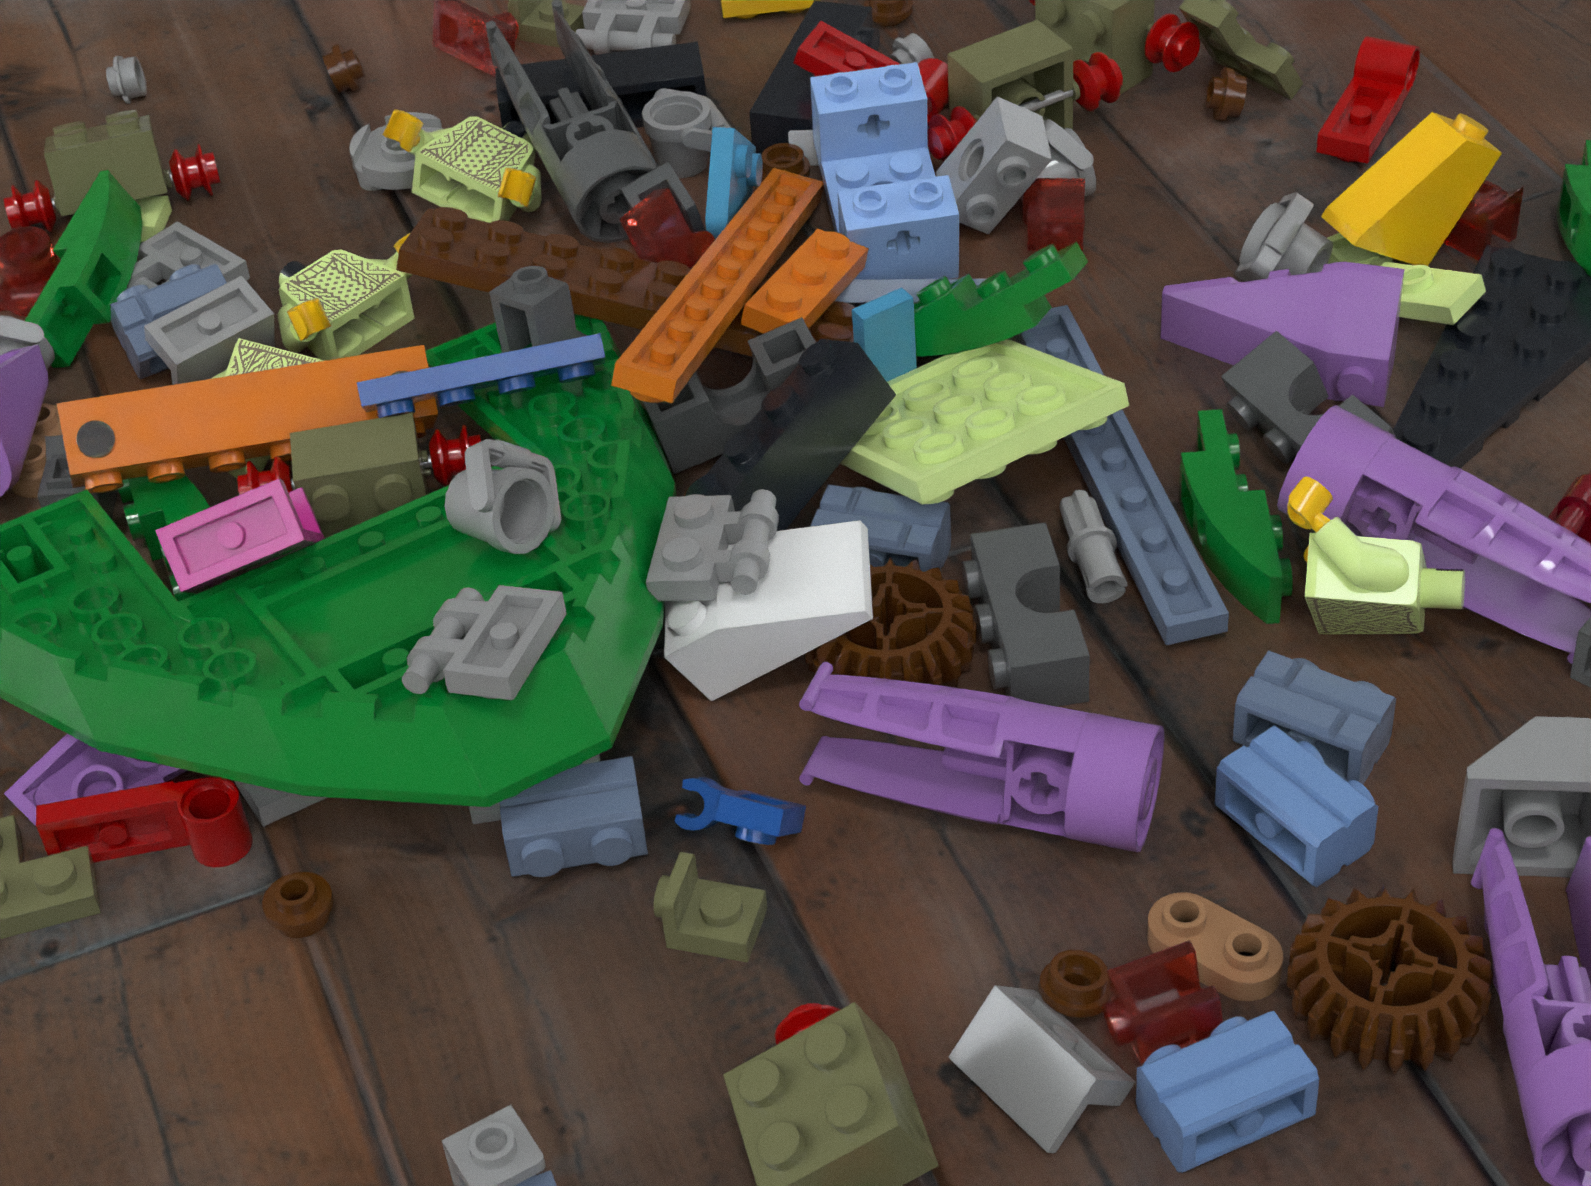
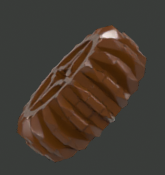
M890 557L885 566L873 567L870 564L873 619L804 654L809 671L814 672V676L823 662H828L833 666L831 675L884 678L957 687L961 672L970 670L974 644L977 642V626L973 619V607L970 604L969 596L963 595L959 589L958 581L952 579L944 580L939 567L922 572L917 560H913L904 567L896 566Z
M1384 884L1374 898H1367L1356 888H1353L1346 904L1328 898L1325 906L1321 909V915L1308 914L1306 922L1302 925L1301 934H1296L1295 941L1292 942L1290 947L1289 963L1291 965L1288 966L1286 982L1287 987L1290 988L1289 995L1293 996L1292 1006L1295 1010L1296 1019L1308 1021L1307 1029L1310 1031L1311 1041L1331 1038L1330 1048L1332 1049L1334 1059L1349 1051L1359 1054L1358 1059L1363 1071L1370 1065L1373 1059L1387 1061L1394 1075L1402 1067L1403 1060H1412L1424 1072L1430 1063L1433 1062L1434 1054L1452 1061L1455 1053L1460 1049V1043L1472 1044L1473 1038L1479 1032L1480 1022H1483L1484 1016L1489 1012L1492 996L1489 991L1491 989L1493 972L1490 968L1491 961L1485 959L1486 951L1483 947V937L1469 935L1470 929L1467 926L1466 916L1446 918V910L1442 899L1428 906L1420 904L1414 889L1404 899L1391 897Z

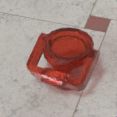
M33 226L20 227L0 237V312L9 310L13 314L27 317L61 261L53 251L54 245L48 233L42 228Z

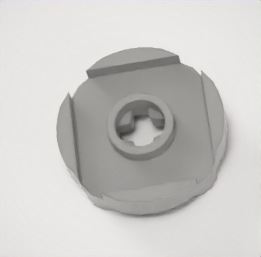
M407 112L422 121L423 126L421 129L426 132L443 129L441 119L433 115ZM391 115L384 117V118H385L386 126H387V124H388V121H389ZM369 123L359 129L351 139L349 151L360 187L368 191L380 189H410L412 191L415 156L402 149L400 142L382 135L386 126L379 127L371 132Z

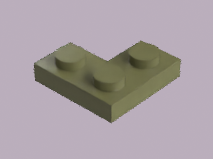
M1184 0L1179 7L1187 22H1192L1198 27L1199 39L1215 62L1227 68H1233L1235 72L1292 100L1304 84L1292 65L1295 62L1293 56L1275 43L1270 42L1266 47L1256 42L1254 37L1239 25L1236 20L1239 14L1227 1Z
M10 815L0 818V939L101 913L95 866L88 846L24 862L21 831L15 816Z

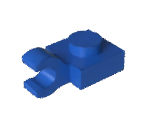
M705 777L683 780L682 788L698 792L704 800V809L699 816L691 813L676 814L675 823L683 829L691 831L707 829L715 826L718 822L737 826L735 837L766 845H775L777 837L801 832L806 805L746 790L735 791L720 786L714 780Z

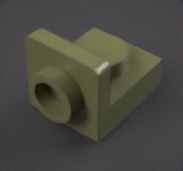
M508 0V13L512 18L515 39L560 48L557 42L552 9L553 0ZM561 0L564 19L575 33L577 29H584L582 12L585 6L570 4Z
M680 852L671 875L661 876L654 896V914L656 917L662 918L666 947L748 963L768 909L766 890L698 879L695 854Z

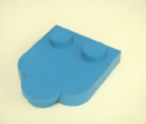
M712 127L705 221L707 240L710 244L715 241L752 195L753 186L759 187L762 180V155L756 153V146L735 128Z

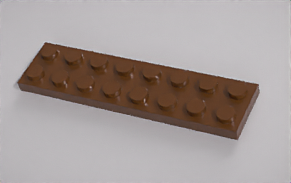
M451 207L427 209L400 247L396 269L397 271L489 293L510 279L512 274L518 269L527 266H541L547 270L548 277L568 283L575 314L641 330L690 271L688 266L675 261L654 263L637 259L631 252L622 248L607 247L600 250L579 245L575 238L568 235L549 234L542 236L523 231L520 225L510 221L497 220L488 223L468 218V215L462 210ZM757 288V289L754 291V293L751 295V297H752L760 288ZM834 301L809 328L815 342H818L820 339L854 342L852 309L855 307L845 302ZM743 306L714 347L753 357L747 341L763 333L741 325Z

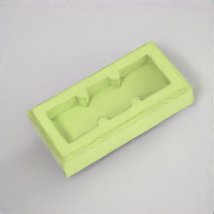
M1384 262L1381 265L1405 269L1399 317L1454 325L1486 292L1481 274L1436 269L1426 265H1407Z

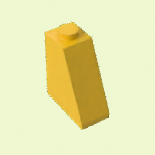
M1431 112L1328 205L1321 217L1356 247L1409 264L1428 266L1500 158L1502 152L1484 139L1489 131L1476 120L1461 113L1453 120Z

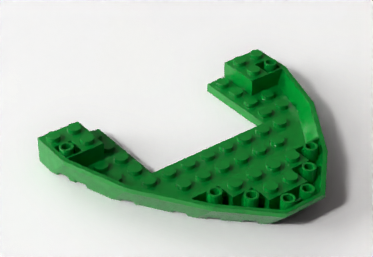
M574 313L576 330L587 336L601 334L605 352V364L594 366L595 376L560 383L558 373L534 378L535 388L506 395L499 394L498 386L474 390L476 400L458 405L495 440L498 439L527 448L532 453L548 458L554 466L561 522L555 531L548 532L546 538L537 548L526 554L503 552L485 541L454 529L448 521L445 511V497L448 485L178 602L86 489L0 525V698L99 751L301 796L490 807L612 748L663 626L665 601H658L647 589L646 579L669 497H676V487L643 402L633 397L630 391L611 386L615 363L620 358L621 353L605 322ZM496 322L426 350L429 368L502 353ZM532 342L524 348L532 347ZM492 466V467H491V469H499V470L504 469V468H500V467H497V466ZM499 585L560 591L563 593L567 614L514 700L489 699L482 696L449 693L445 677L438 682H432L423 694L412 693L403 685L402 676L409 667L407 657L420 638L430 636L434 630V616L444 601L455 598L461 589L465 587L473 588L487 602Z

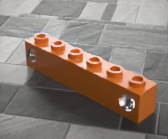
M424 345L57 403L72 488L85 486V489L90 493H104L122 488L124 486L123 480L147 476L150 483H163L183 478L185 476V469L209 466L210 472L213 473L229 472L245 467L247 465L246 459L270 455L271 462L274 461L276 456H279L284 462L292 461L290 433L378 418L377 410L366 412L362 408L356 382L429 368ZM435 398L413 403L415 409L413 417L418 439L426 435L425 429L434 427L438 416Z

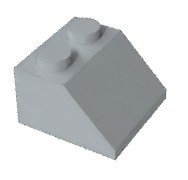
M1535 716L1467 767L1452 860L1453 873L1474 874L1490 829L1497 828L1504 833V838L1511 852L1518 876L1571 877L1585 840L1591 836V718Z

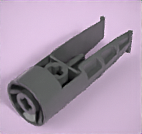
M552 1L557 42L593 111L589 112L578 92L570 93L568 88H562L558 90V98L549 101L550 108L558 123L552 125L544 104L504 35L494 21L487 22L486 30L493 66L498 67L523 126L580 233L592 241L604 243L627 240L641 233L631 208L620 188L657 168L658 165L623 106L621 99L617 97L607 81L603 70L595 63L580 36L571 29L564 19L562 1ZM668 198L647 209L648 213L650 214L667 205Z

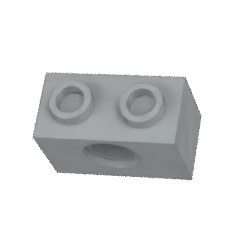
M997 96L936 171V176L949 175L959 211L960 223L990 234L1052 161L1043 117Z

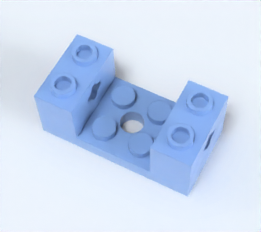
M918 63L890 65L887 67L810 77L813 142L834 231L843 234L854 243L869 248L865 268L854 280L939 279L943 276H946L947 279L959 278V211L949 175L936 177L928 150L927 96Z

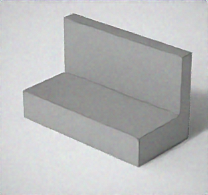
M243 276L144 326L145 340L171 370L172 385L211 379L228 368L238 338L275 347L274 313Z
M995 985L948 1057L1047 1153L1057 1152L1088 1104L1120 1106L1136 1083L1061 1013L1050 1008L1036 990Z

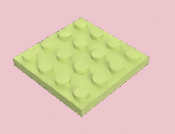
M1009 339L978 349L946 354L887 382L896 396L840 464L922 505L939 503L950 498L954 494L955 489L975 479H987L999 475L1006 469L1007 464L1025 455L1040 454L1051 450L1057 445V440L1073 432L1101 426L1107 421V416L1129 406L1125 384Z

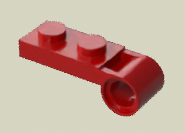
M823 21L817 24L799 46L793 62L814 76L901 65ZM927 58L918 63L927 96V126L930 125L931 118L936 114H940L949 102L948 64L935 58Z
M1366 36L1363 39L1355 62L1354 76L1317 134V153L1335 156L1347 162L1369 163L1414 84L1420 62L1419 46Z
M216 776L177 783L169 781L36 805V827L48 856L88 846L95 863L190 845L192 853L199 863L216 868L229 866L241 860L249 852L253 843L252 833L238 788L229 779Z

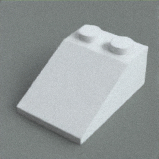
M861 520L776 531L773 539L768 541L766 545L770 552L768 571L765 577L758 581L757 589L751 594L737 593L733 590L730 582L719 583L715 600L665 601L664 658L710 701H713L873 619L868 528ZM728 544L727 550H732L735 544Z

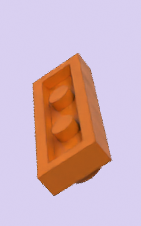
M817 228L744 304L741 325L764 334L802 317L809 329L865 268L869 248L850 241L843 234L832 231L826 232Z

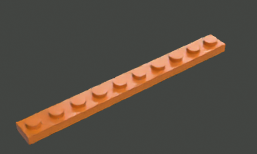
M773 168L616 361L611 386L628 390L633 397L644 402L660 403L665 401L673 403L743 308L744 304L749 300L818 206L824 188L823 181Z

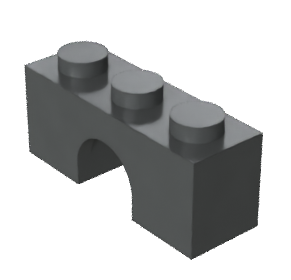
M802 317L747 341L753 355V365L749 374L739 384L722 390L710 389L701 384L695 372L673 403L665 401L649 403L642 401L674 474L723 454L724 447L729 439L744 430L761 410L764 398L773 389L781 386L799 365L798 361L801 354L809 346L816 343Z
M1275 331L1221 377L1232 398L1226 403L1232 416L1247 431L1256 426L1265 434L1263 439L1273 454L1280 461L1287 464L1292 459H1295L1307 436L1323 415L1309 414L1329 396L1315 363L1278 331ZM1353 394L1339 405L1342 409L1395 435L1391 426Z
M1046 522L971 534V560L962 561V579L966 596H969V599L978 598L979 605L974 606L978 639L981 644L990 642L993 649L987 651L988 669L993 689L1004 688L1006 696L1056 707L1089 702L1090 655L1075 610L1058 612L1060 611V564Z

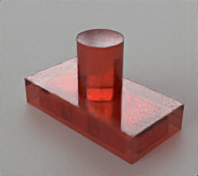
M434 0L433 46L495 77V68L497 67L493 66L486 23L489 21L496 23L514 54L515 40L519 33L518 23L509 12L491 16L460 0Z
M669 188L652 191L619 219L639 258L654 263L675 261L688 266L691 270L715 241L714 236L708 231H690Z

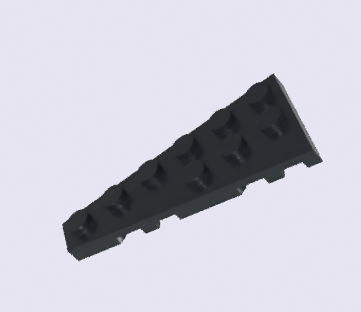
M1487 245L1473 271L1474 274L1482 275L1486 292L1454 325L1446 324L1393 429L1396 438L1450 467L1462 468L1483 449L1484 440L1499 427L1507 429L1519 419L1520 410L1532 399L1540 401L1591 357V277L1578 264L1571 261H1556L1529 255L1513 248H1498Z

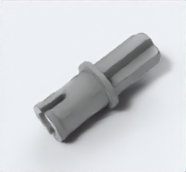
M1075 490L1072 496L1062 498L1059 505V510L1070 539L1067 544V553L1070 559L1077 563L1080 568L1089 599L1095 603H1109L1120 598L1126 591L1124 587H1127L1126 578L1122 574L1114 553L1117 547V539L1113 531L1104 526L1095 499L1089 497L1085 490Z

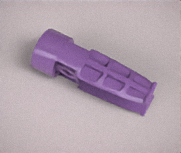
M1337 405L1330 407L1307 436L1286 475L1277 503L1279 511L1288 515L1287 504L1289 502V495L1303 477L1307 476L1318 481L1333 496L1332 502L1323 512V515L1332 520L1335 517H1339L1356 536L1410 540L1421 543L1427 568L1464 569V608L1544 644L1570 652L1567 660L1572 664L1578 631L1591 617V609L1578 600L1591 603V544L1478 477L1458 467H1450L1396 439L1395 435Z
M823 662L799 702L800 708L804 711H810L855 726L945 747L944 751L885 742L822 736L799 777V781L803 785H810L813 779L817 777L860 792L990 824L1000 823L1133 852L1141 851L1154 812L1164 754L1163 726L955 687L884 678L831 675L833 666L828 662Z
M1492 828L1488 833L1471 884L1477 889H1483L1484 925L1489 936L1493 960V983L1500 997L1504 1016L1503 1033L1507 1042L1534 1164L1543 1180L1553 1186H1591V836L1585 840L1566 888L1581 967L1578 965L1577 958L1573 956H1561L1558 965L1543 964L1519 876L1504 838V833L1500 829Z

